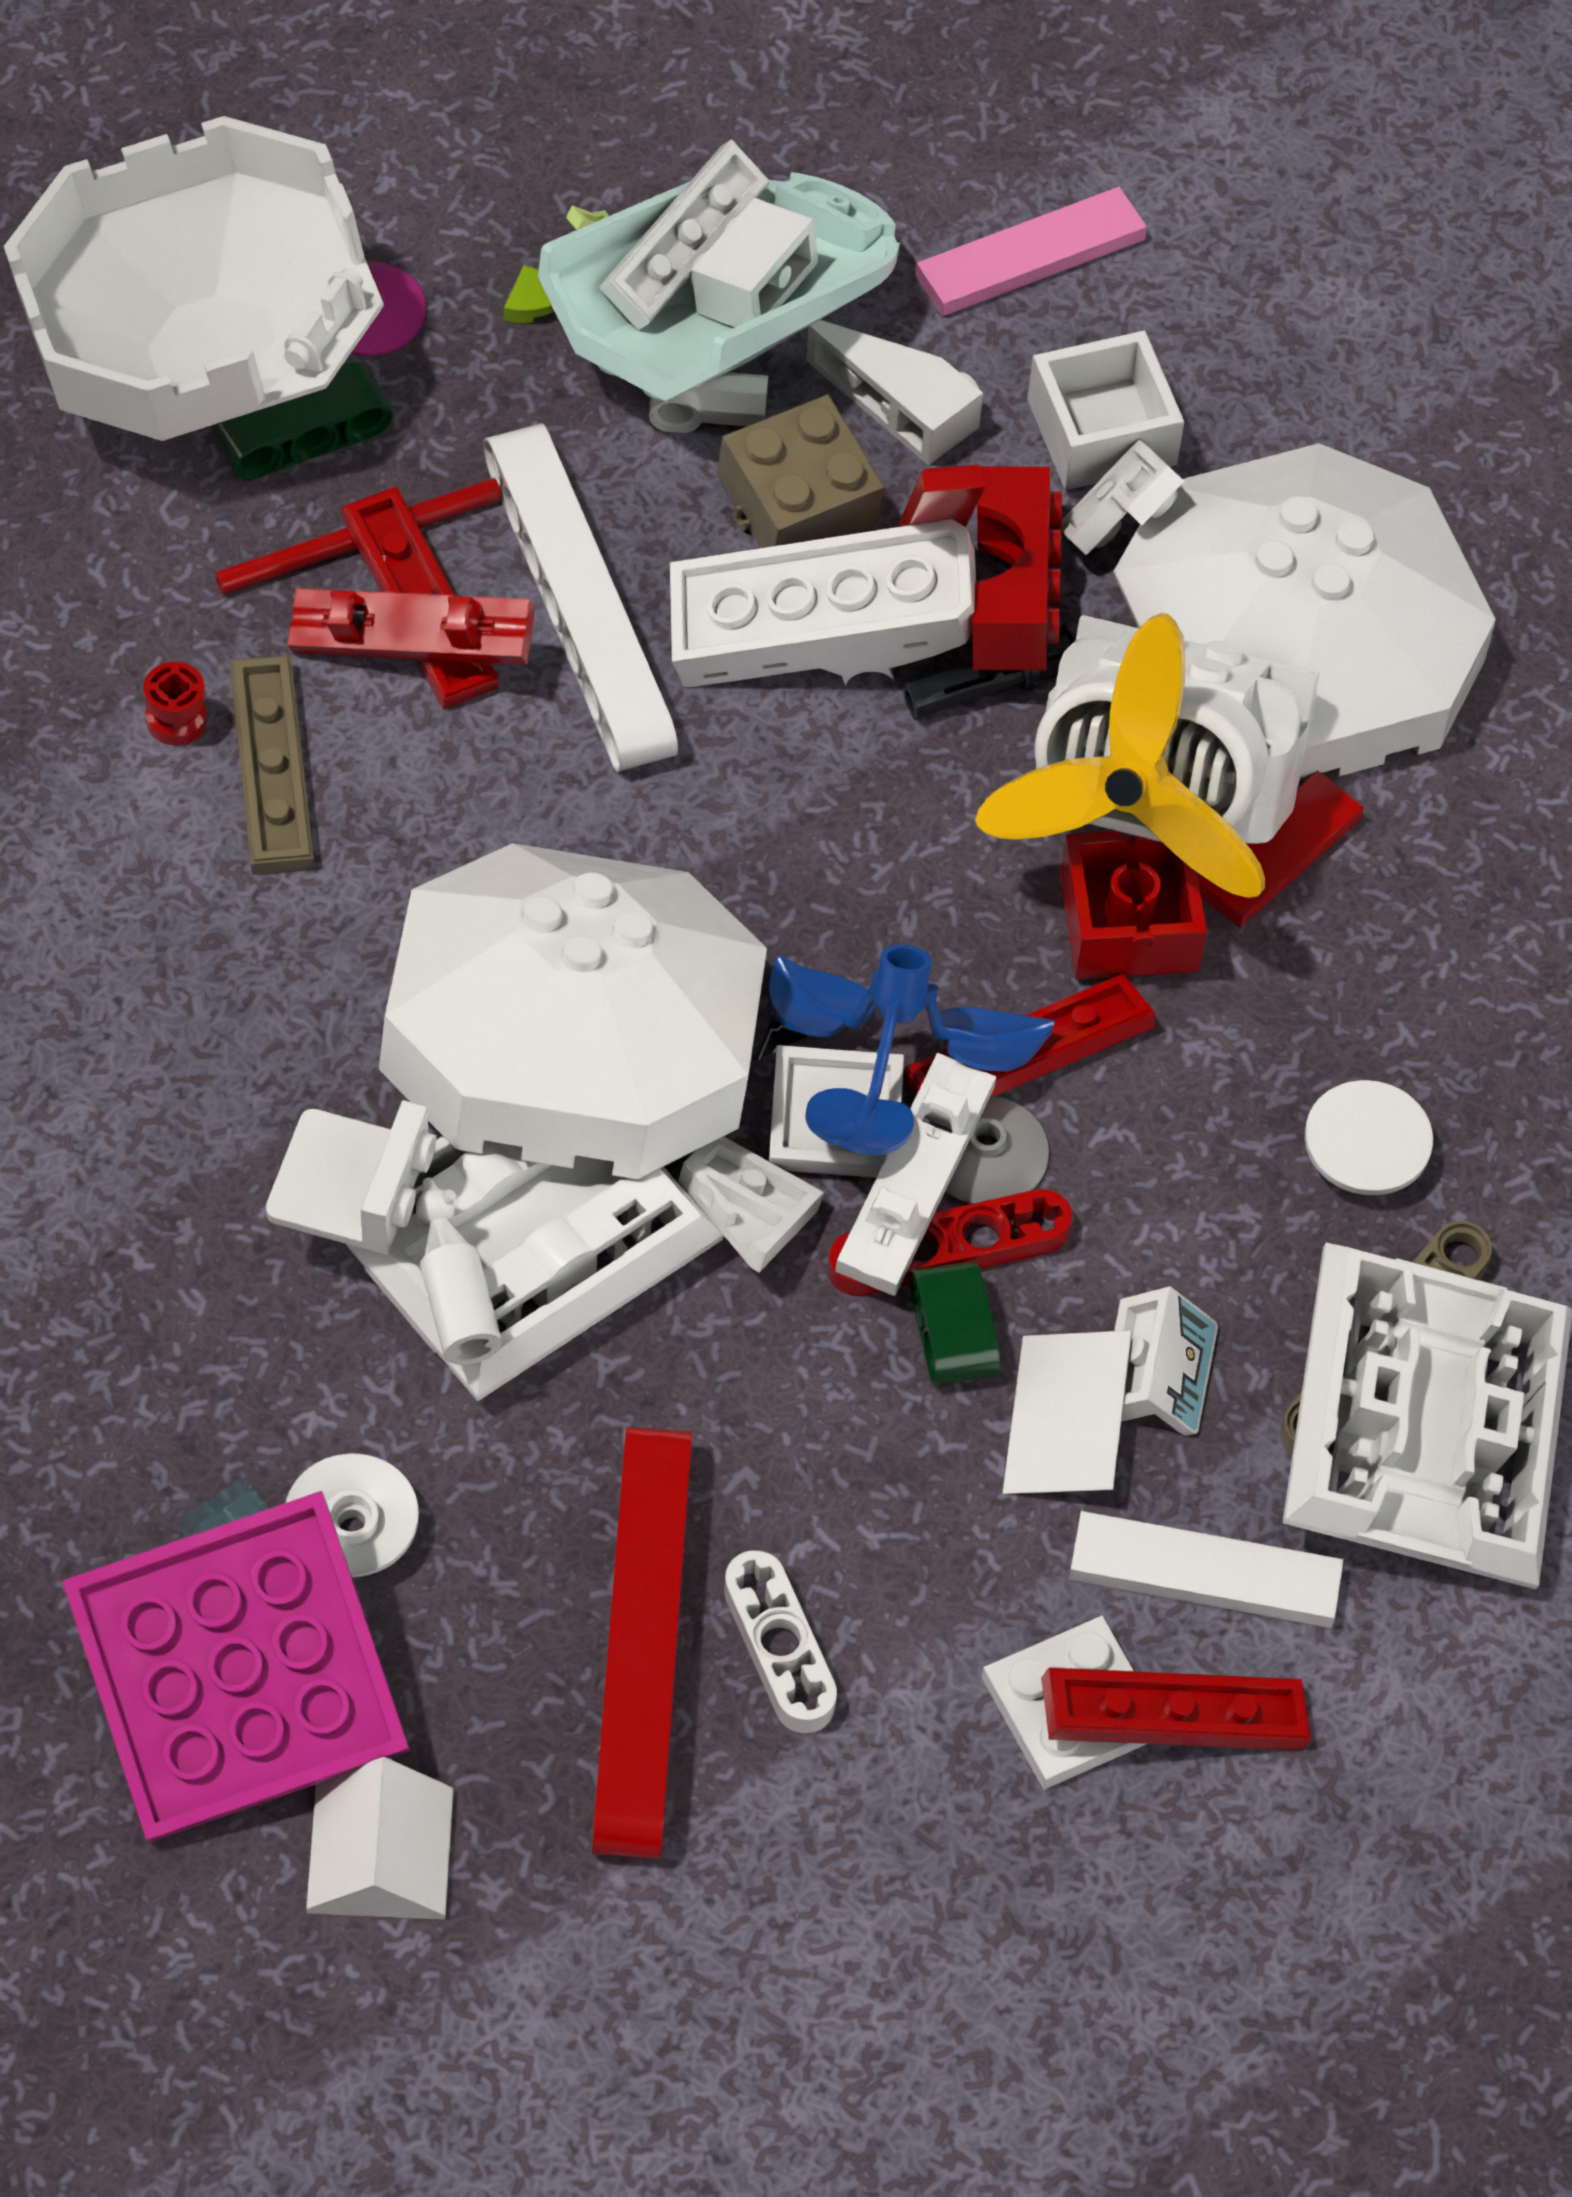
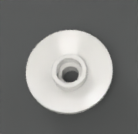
M351 1453L323 1459L305 1470L289 1491L286 1503L321 1490L323 1491L352 1577L374 1574L389 1567L407 1551L415 1537L419 1519L418 1502L410 1482L397 1468L377 1457ZM356 1518L364 1523V1527L357 1531H345L340 1528V1524L346 1519Z

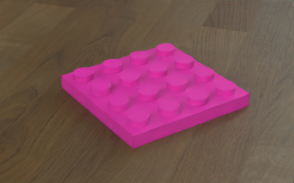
M322 1490L62 1580L146 1841L149 1843L336 1778L378 1758L386 1757L390 1759L410 1752Z

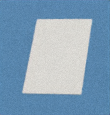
M1132 1330L1023 1336L1002 1494L1113 1490Z

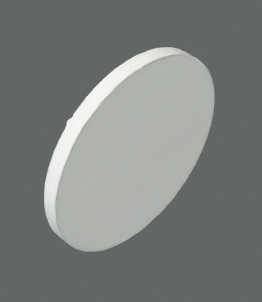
M1351 1081L1330 1089L1313 1105L1305 1127V1146L1315 1168L1334 1185L1362 1195L1389 1194L1410 1185L1426 1168L1433 1147L1431 1124L1422 1107L1401 1089L1378 1081Z

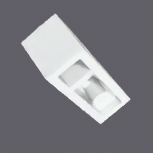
M822 320L809 326L806 361L926 464H932L979 428L983 392L972 377L964 372H958L943 358Z

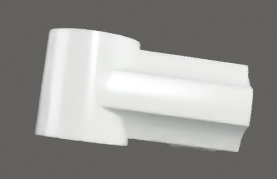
M727 372L666 402L650 398V422L662 431L677 433L694 431L701 423L750 426L765 420L768 375Z

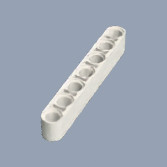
M541 423L485 438L483 447L491 478L497 480L500 486L503 507L614 769L619 772L676 756L678 754V742L670 713L545 425Z

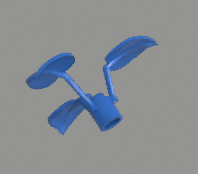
M903 944L889 946L881 952L879 969L873 971L872 982L868 989L846 978L802 967L782 955H779L774 963L768 989L770 1008L777 1020L793 1031L815 1037L834 1036L843 1029L844 1025L857 1029L872 1016L874 1002L879 1007V1013L885 1018L867 1096L847 1088L827 1089L811 1097L807 1103L805 1120L809 1129L820 1139L832 1145H841L849 1151L866 1155H881L898 1150L907 1143L913 1132L914 1117L908 1106L896 1101L879 1099L896 1023H906L914 1020L917 1013L921 1012L926 1006L933 1036L938 1040L948 1041L947 1051L953 1059L977 1069L1009 1071L1021 1067L1032 1059L1053 1032L1054 1020L974 1007L949 1008L939 1013L936 1001L938 986L928 984L932 964L931 957L927 952L918 947Z

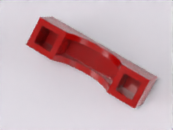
M983 466L985 489L977 503V548L979 552L996 556L1008 562L1012 567L996 577L975 583V612L972 619L973 670H1047V645H1059L1060 609L1048 608V605H1060V569H1049V566H1061V529H1050V527H1062V491H1050V467Z

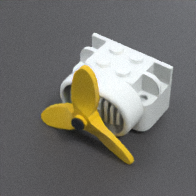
M1159 613L1152 616L1140 628L1082 615L1079 619L1076 641L1063 653L1059 664L1056 686L1049 692L1046 712L1037 730L1035 739L1036 769L1011 780L991 793L978 809L975 819L976 824L984 833L998 839L1016 840L1046 837L1074 830L1089 823L1163 842L1190 868L1218 887L1235 895L1247 898L1257 897L1265 888V876L1261 864L1246 843L1258 844L1268 842L1293 812L1320 672L1243 654V648L1229 642L1211 641L1205 645L1184 640V635L1181 633L1176 621L1167 613Z

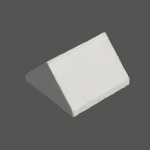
M386 1757L367 1762L336 1778L316 1784L307 1914L445 1920L453 1787Z

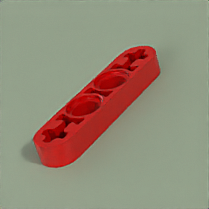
M1037 1189L935 1212L923 1239L928 1240L935 1246L937 1254L926 1262L912 1260L900 1287L910 1285L911 1270L969 1261H977L980 1269L1054 1252L1067 1242L1072 1223L1071 1206L1059 1193L1048 1189ZM1042 1212L1046 1220H1053L1052 1229L1043 1231L1039 1223H1031L1033 1213ZM1009 1217L1013 1218V1229L1019 1228L1017 1239L1010 1238ZM974 1224H984L996 1231L999 1240L990 1247L978 1248L965 1240L963 1232ZM850 1232L840 1235L832 1243L828 1257V1277L833 1286L842 1293L851 1296H864L882 1292L835 1272L837 1259Z

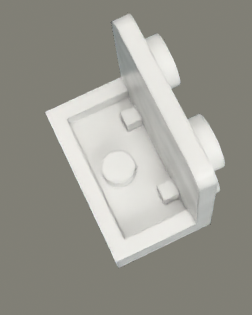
M402 1100L391 1129L318 1109L304 1111L300 1116L266 1203V1216L268 1220L276 1225L388 1255L398 1227L405 1228L410 1220L416 1198V1190L413 1187L419 1171L423 1173L428 1171L434 1155L436 1135L428 1133L427 1107Z

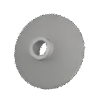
M998 1096L990 1098L946 1188L945 1194L958 1202L969 1205L1034 1190L1046 1172L1049 1159L1048 1140L1038 1120L1024 1107L1011 1100ZM932 1121L928 1123L936 1128L952 1133V1129ZM979 1136H990L998 1140V1142L993 1145H984L978 1142L976 1138Z

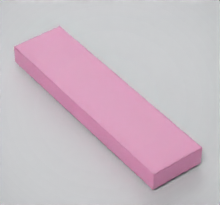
M1119 186L916 263L915 276L943 317L1144 241L1147 226Z

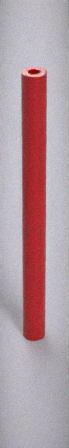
M491 478L408 506L418 527L421 528L501 501L502 493L497 480ZM346 527L215 572V579L222 595L357 550L358 548Z

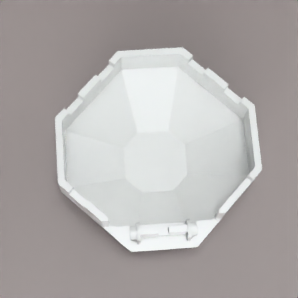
M222 116L201 123L204 136L171 146L169 137L165 134L121 148L125 160L121 163L91 171L87 159L64 166L4 245L23 309L59 409L164 441L326 389L384 306L364 257L352 206L343 185L339 183L333 161L326 144Z
M1318 443L1184 478V482L1176 490L1178 495L1171 507L1157 518L1150 517L1143 525H1139L1113 574L1138 628L1152 616L1159 613H1167L1176 621L1181 633L1184 635V640L1205 645L1211 641L1229 642L1243 648V654L1320 672L1298 787L1305 782L1306 777L1312 776L1317 771L1322 773L1335 769L1337 776H1342L1382 765L1386 755L1414 748L1418 755L1441 748L1486 659L1496 619L1429 487Z
M512 843L411 890L385 1012L379 1070L410 1102L427 1107L428 1121L457 1150L482 1154L484 1141L522 1146L521 1160L573 1168L575 1156L613 1161L612 1175L640 1179L739 1129L749 1075L767 948L689 872Z

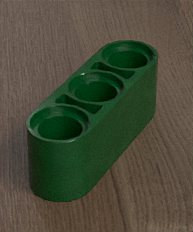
M350 362L341 366L326 389L211 425V429L236 476L241 480L251 481L376 437L390 426L394 414L369 367L362 362Z

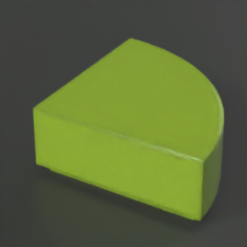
M523 265L504 306V321L519 324L533 323L534 317L555 312L538 279L539 269Z

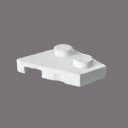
M724 1136L697 1149L684 1162L678 1180L746 1263L759 1273L818 1212L824 1194L823 1191Z

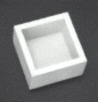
M1145 330L1033 355L1027 400L1065 491L1098 483L1139 439L1169 467L1177 465L1184 420Z

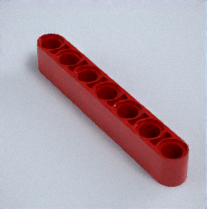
M626 1426L592 1855L661 1860L692 1431Z

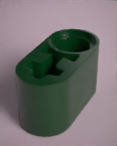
M977 1261L911 1270L910 1290L912 1304L931 1383L939 1385L998 1376L1000 1372L998 1342L981 1270Z

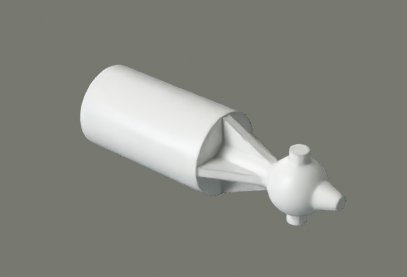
M426 1178L423 1181L422 1194L416 1203L417 1216L415 1217V1222L420 1227H430L425 1255L420 1261V1268L445 1360L452 1364L466 1365L477 1363L490 1358L502 1347V1339L477 1248L468 1244L450 1223L455 1213V1192L451 1189L444 1191L438 1187L432 1178Z

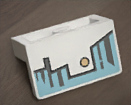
M1171 1286L1121 1299L1114 1331L1132 1330L1121 1422L1155 1414L1183 1436L1198 1433L1217 1336V1322Z

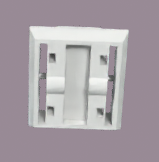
M444 1136L436 1139L435 1151L430 1167L426 1173L419 1171L413 1189L416 1190L414 1205L422 1194L423 1181L426 1178H432L438 1187L444 1191L451 1189L455 1192V1213L450 1223L468 1244L477 1248L493 1308L505 1298V1304L494 1310L496 1320L500 1319L508 1328L500 1334L502 1347L490 1358L473 1364H452L444 1358L420 1268V1261L425 1255L430 1227L418 1226L415 1222L416 1213L410 1217L405 1228L398 1227L388 1255L349 1244L346 1245L364 1265L365 1271L431 1350L434 1353L437 1352L473 1397L479 1401L723 1240V1234L664 1166L640 1179L612 1175L613 1161L575 1156L574 1167L567 1168L521 1160L522 1146L484 1141L481 1154L457 1150ZM620 1214L621 1222L624 1224V1226L616 1219V1217ZM654 1217H658L665 1226L650 1235L651 1223ZM628 1234L638 1243L629 1250H627V1246L622 1241V1238ZM606 1249V1252L615 1261L597 1272V1255ZM532 1298L540 1308L521 1320V1307L524 1302Z
M1325 1243L1322 1251L1283 1523L1537 1589L1542 1566L1572 1321V1308L1507 1290L1508 1288L1398 1258L1394 1260L1349 1247ZM1352 1297L1356 1298L1354 1308L1349 1303ZM1360 1325L1371 1327L1368 1334L1357 1344ZM1350 1330H1351L1350 1341H1349V1348H1348V1355H1347V1362H1346V1369H1345V1376L1343 1377L1345 1357H1346V1350H1347V1343H1348V1336H1349V1332H1350ZM1520 1342L1528 1344L1522 1392L1507 1388V1383L1516 1372L1518 1366V1357L1512 1356L1511 1351L1513 1347L1517 1348ZM1488 1359L1500 1362L1498 1367L1486 1378ZM1335 1440L1334 1453L1332 1457L1327 1449ZM1516 1451L1504 1535L1499 1536L1488 1533L1499 1515V1505L1492 1503L1494 1494L1499 1495L1501 1492L1503 1476L1496 1474V1472ZM1339 1471L1350 1473L1349 1479L1337 1490Z

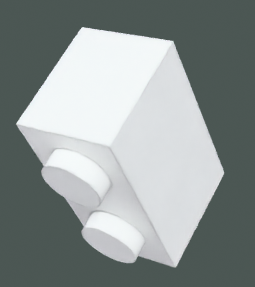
M753 198L738 217H733L728 222L723 234L706 253L699 255L693 264L690 281L694 288L697 313L736 327L782 306L819 263L814 219Z

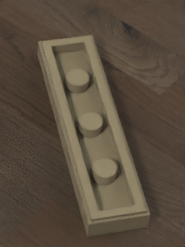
M291 655L230 660L252 875L314 869V859Z

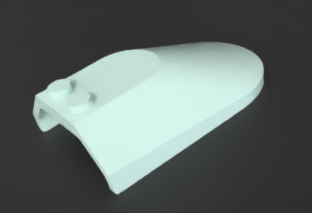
M791 172L790 180L786 182L769 180L770 184L757 199L814 219L819 263L782 306L736 327L697 313L694 288L690 277L655 318L639 331L599 288L602 282L689 182L544 244L541 249L538 279L576 354L598 365L601 371L618 376L639 387L647 396L666 402L746 364L881 284L893 271L897 262L900 243L896 241L894 236L896 225L891 217L873 201L837 183Z

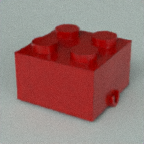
M1115 830L1066 834L1059 876L1075 980L1113 978L1123 973L1126 977L1199 972L1207 929L1197 872L1183 862L1163 842L1135 835L1123 837L1122 832Z

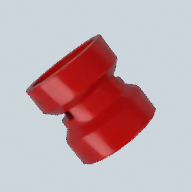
M174 661L162 663L154 667L147 674L143 684L147 728L151 735L163 744L173 746L189 744L201 736L208 722L204 679L196 668L187 663Z

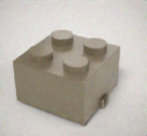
M828 394L722 436L717 476L736 506L734 507V517L742 531L750 530L760 548L850 535L877 524L884 486ZM744 515H745L746 518H747V520H745V521L743 520V517H742V516H744Z

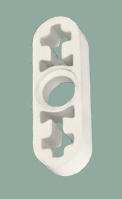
M756 1550L741 1553L727 1567L724 1587L725 1599L776 1715L783 1725L795 1732L812 1733L821 1730L833 1718L837 1688L786 1572L778 1559L769 1553ZM754 1573L758 1581L768 1580L766 1582L765 1600L769 1609L760 1615V1603L754 1590L751 1587L743 1588L744 1576L746 1574ZM785 1628L797 1636L799 1646L789 1655L777 1656L769 1653L763 1647L761 1638L771 1629ZM800 1668V1679L806 1692L809 1695L820 1693L817 1697L816 1709L807 1711L806 1706L802 1702L791 1704L795 1696V1682L791 1673L796 1672Z

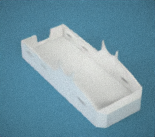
M947 519L670 562L672 663L682 687H699L818 668L841 675L845 686L851 677L864 672L883 673L894 681L891 668L932 657L965 644L972 635V619L975 612V550L969 531L955 520Z

